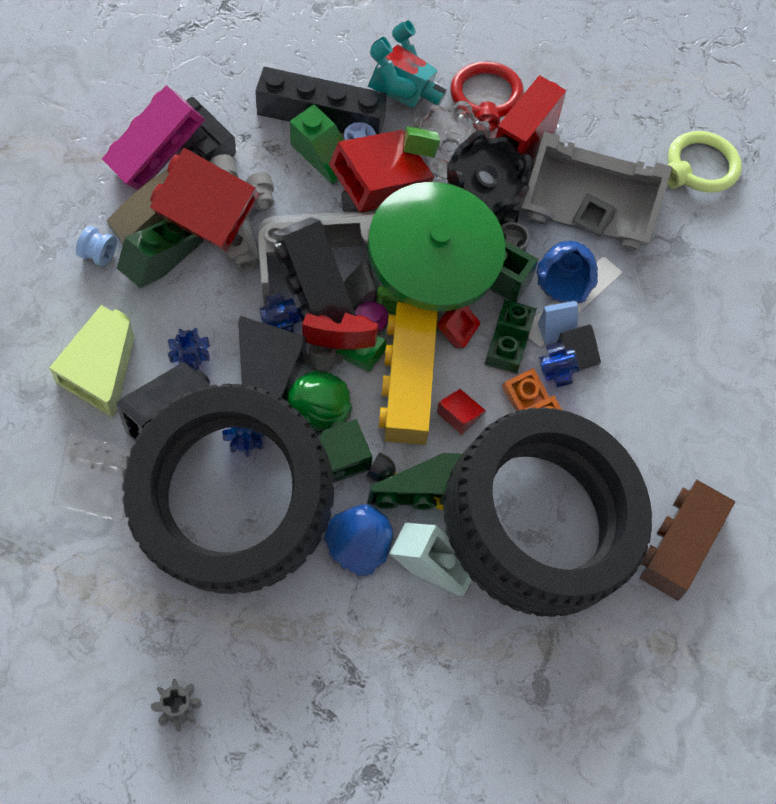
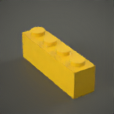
M397 302L396 315L389 314L387 335H394L393 345H386L384 365L391 366L390 376L383 375L381 396L388 397L387 408L380 407L378 428L385 429L384 441L426 445L430 422L438 311L421 309L403 302Z

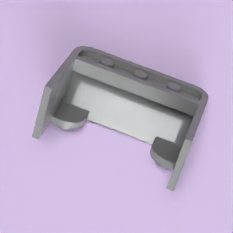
M376 210L361 213L359 211L274 216L264 219L258 227L264 310H271L267 256H276L273 249V244L277 243L274 232L312 217L321 220L331 248L367 245L370 225Z

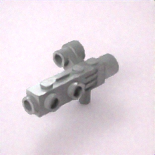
M226 154L218 155L209 161L238 177L232 156ZM264 172L249 176L246 182L256 187L259 193V197L254 204L255 207L259 210L271 208L274 205L272 195L274 186L271 176ZM249 216L245 219L230 248L225 253L230 262L234 261L237 269L240 271L252 270L260 262Z

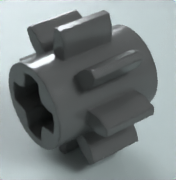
M173 679L172 687L166 690L161 687L157 688L161 696L160 702L151 704V708L155 712L163 711L158 720L161 727L170 721L174 723L177 732H180L181 723L187 720L194 724L197 722L192 714L193 708L201 707L202 702L197 698L190 699V696L195 691L192 683L183 689L179 686L177 680ZM175 698H181L183 704L180 705L179 712L173 713L170 706L174 705Z

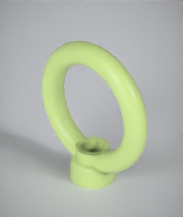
M692 131L682 134L672 142L668 151L667 165L672 166L667 186L672 189L686 185L697 191L714 193L732 187L740 178L742 161L739 153L729 141L717 134L706 131ZM691 144L712 146L726 157L729 163V171L724 177L716 180L699 178L692 174V168L688 162H681V152L686 146Z

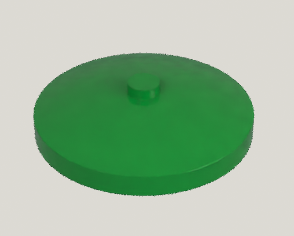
M423 182L401 188L391 194L379 206L370 225L367 250L374 273L382 285L395 297L421 309L450 311L473 304L492 288L504 263L505 239L496 216L478 197L451 184Z

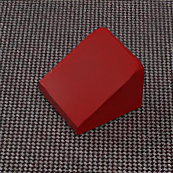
M458 389L438 403L436 413L463 435L486 410L462 389Z

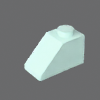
M404 524L390 552L394 559L410 573L458 596L464 597L471 583V578L461 567L460 561L457 560L454 554L455 552L449 543V537L436 525Z

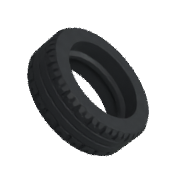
M228 383L222 384L219 387L216 384L209 385V387H201L195 392L190 391L181 397H177L170 405L167 404L161 408L162 410L152 417L151 422H147L143 427V431L136 438L137 442L130 450V456L126 462L127 468L124 470L122 490L125 493L122 499L125 517L129 518L127 524L136 542H139V548L159 569L171 577L196 588L220 594L258 591L266 585L269 587L282 581L288 573H294L307 561L306 557L312 555L322 540L321 535L327 530L332 515L330 510L334 504V477L331 463L328 460V455L322 442L307 420L299 411L279 396L269 394L267 390L254 386L244 387L243 384ZM240 427L251 429L272 440L283 452L289 464L292 476V496L289 508L276 530L259 544L236 552L207 550L190 541L180 531L172 517L169 508V488L173 473L183 455L203 437L225 428Z
M541 407L540 409H522L500 417L494 423L487 426L463 452L452 468L450 478L447 480L444 493L445 502L443 503L444 522L447 526L446 533L449 537V543L455 552L457 560L460 561L461 567L468 573L471 580L477 583L481 590L486 591L491 598L497 599L499 603L505 606L508 605L513 610L522 611L529 615L533 613L541 617L567 616L578 613L595 605L627 583L637 572L638 566L642 564L647 553L652 532V510L642 474L630 454L618 440L596 423L578 414L555 408ZM517 457L543 459L569 472L583 486L594 505L599 524L597 551L586 564L572 570L550 567L528 556L510 539L499 521L493 499L494 477L506 462Z

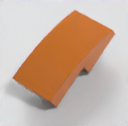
M534 368L501 385L516 411L528 408L540 409L541 407L562 410L554 395L549 397Z

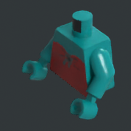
M410 20L401 22L392 31L393 38L398 43H401V46L397 44L392 48L384 36L376 40L371 46L370 55L378 63L367 86L376 91L387 93L388 97L409 107L415 108L423 99L439 106L446 95L447 89L433 82L438 70L419 58L414 44H410L408 39L416 33Z

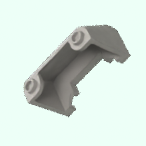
M544 132L529 181V190L525 195L522 205V211L527 213L526 219L545 224L547 219L585 230L571 221L586 194L589 193L617 209L602 235L622 240L621 246L634 250H640L641 245H649L672 166L656 162L655 167L646 166V169H643L645 162L638 161L636 164L574 147L575 143L569 142L566 148L564 147L565 143L559 141V135Z

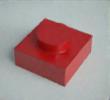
M466 306L446 311L437 326L454 348H465L481 322L470 308Z

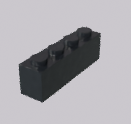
M263 67L255 90L257 115L290 122L306 109L315 105L336 125L342 134H344L345 129L349 125L358 122L370 125L374 129L375 134H381L386 117L387 93L275 68Z

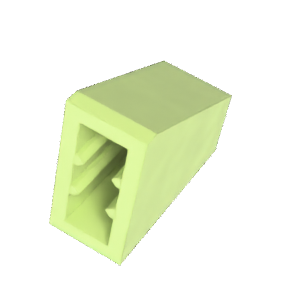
M101 305L49 369L56 384L110 417H113L117 412L116 403L120 400L134 335L130 325L131 321L124 313L116 309L111 311Z

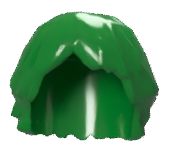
M318 371L305 373L304 376H300L293 383L287 393L286 401L300 412L316 432L328 429L331 424L337 421L349 419L353 409L347 384L332 373Z

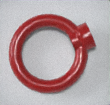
M481 61L469 64L455 74L450 85V93L453 102L461 111L475 117V125L478 129L492 131L498 128L500 118L505 117L522 97L524 86L520 77L511 68L497 62ZM492 74L506 80L512 89L510 98L501 105L496 106L495 103L490 101L476 105L464 96L462 91L463 84L472 76Z

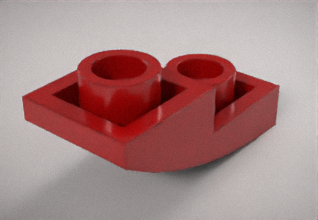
M307 313L302 323V336L306 337V343L334 349H364L375 347L377 342L378 324L362 315L354 316L345 313L339 324L327 316H315Z

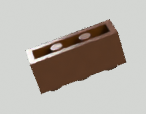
M697 479L689 490L683 487L672 505L678 509L673 519L666 516L656 533L662 537L657 548L650 545L641 565L645 566V569L640 579L679 601L692 584L736 501Z

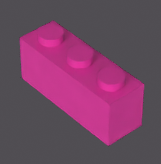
M165 85L161 91L152 97L150 104L143 112L131 121L129 128L123 135L110 145L108 152L103 156L102 160L125 184L139 190L162 170L205 119L181 95Z

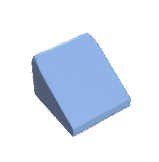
M576 301L545 306L538 321L545 344L557 343L560 333L577 328L578 304Z

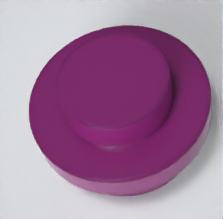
M375 301L364 302L355 311V315L365 316L372 322L377 323L378 333L387 326L388 311L380 303Z

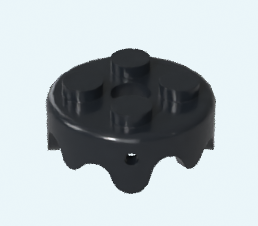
M478 130L462 142L451 156L447 166V182L472 193L482 200L495 216H500L516 207L529 190L527 178L532 165L531 157L527 153H519L509 138H488L484 130ZM479 172L489 173L493 177L494 183L488 184L482 181Z

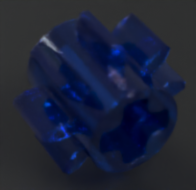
M281 292L265 297L266 306L259 308L262 323L294 333L292 326L299 323L300 318L293 298L285 300Z
M194 328L192 331L178 329L179 334H177L175 339H168L169 349L172 350L168 353L170 363L178 361L181 364L185 362L190 368L199 369L203 361H210L209 351L206 350L210 347L209 338L203 337L200 339L197 328Z
M562 342L545 346L546 355L539 357L545 382L553 380L557 388L572 384L573 374L580 373L574 349L565 350Z
M230 427V429L222 431L223 440L231 441L229 445L231 453L236 452L238 449L243 451L246 457H249L250 451L255 447L260 450L263 449V441L260 437L265 435L240 427Z

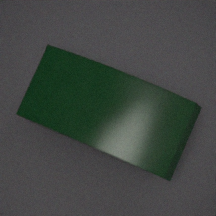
M504 299L486 356L485 365L518 374L537 308Z

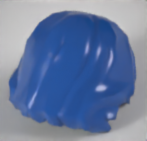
M570 240L557 243L547 251L543 259L538 263L536 271L538 275L537 285L541 286L544 294L549 295L554 301L557 300L561 303L576 301L577 304L585 302L598 283V267L593 253L584 244Z
M362 504L335 514L334 518L329 520L330 522L323 539L330 550L329 555L335 562L340 563L344 570L348 569L349 572L355 573L357 577L368 576L369 574L372 575L376 568L386 562L393 540V529L387 516L377 508Z

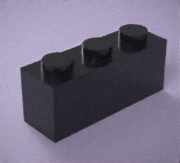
M309 217L274 232L277 243L273 244V249L280 263H285L289 275L285 276L291 293L293 295L297 294L301 306L297 310L301 321H304L307 313L315 316H327L336 323H341L345 313L356 316L321 220Z

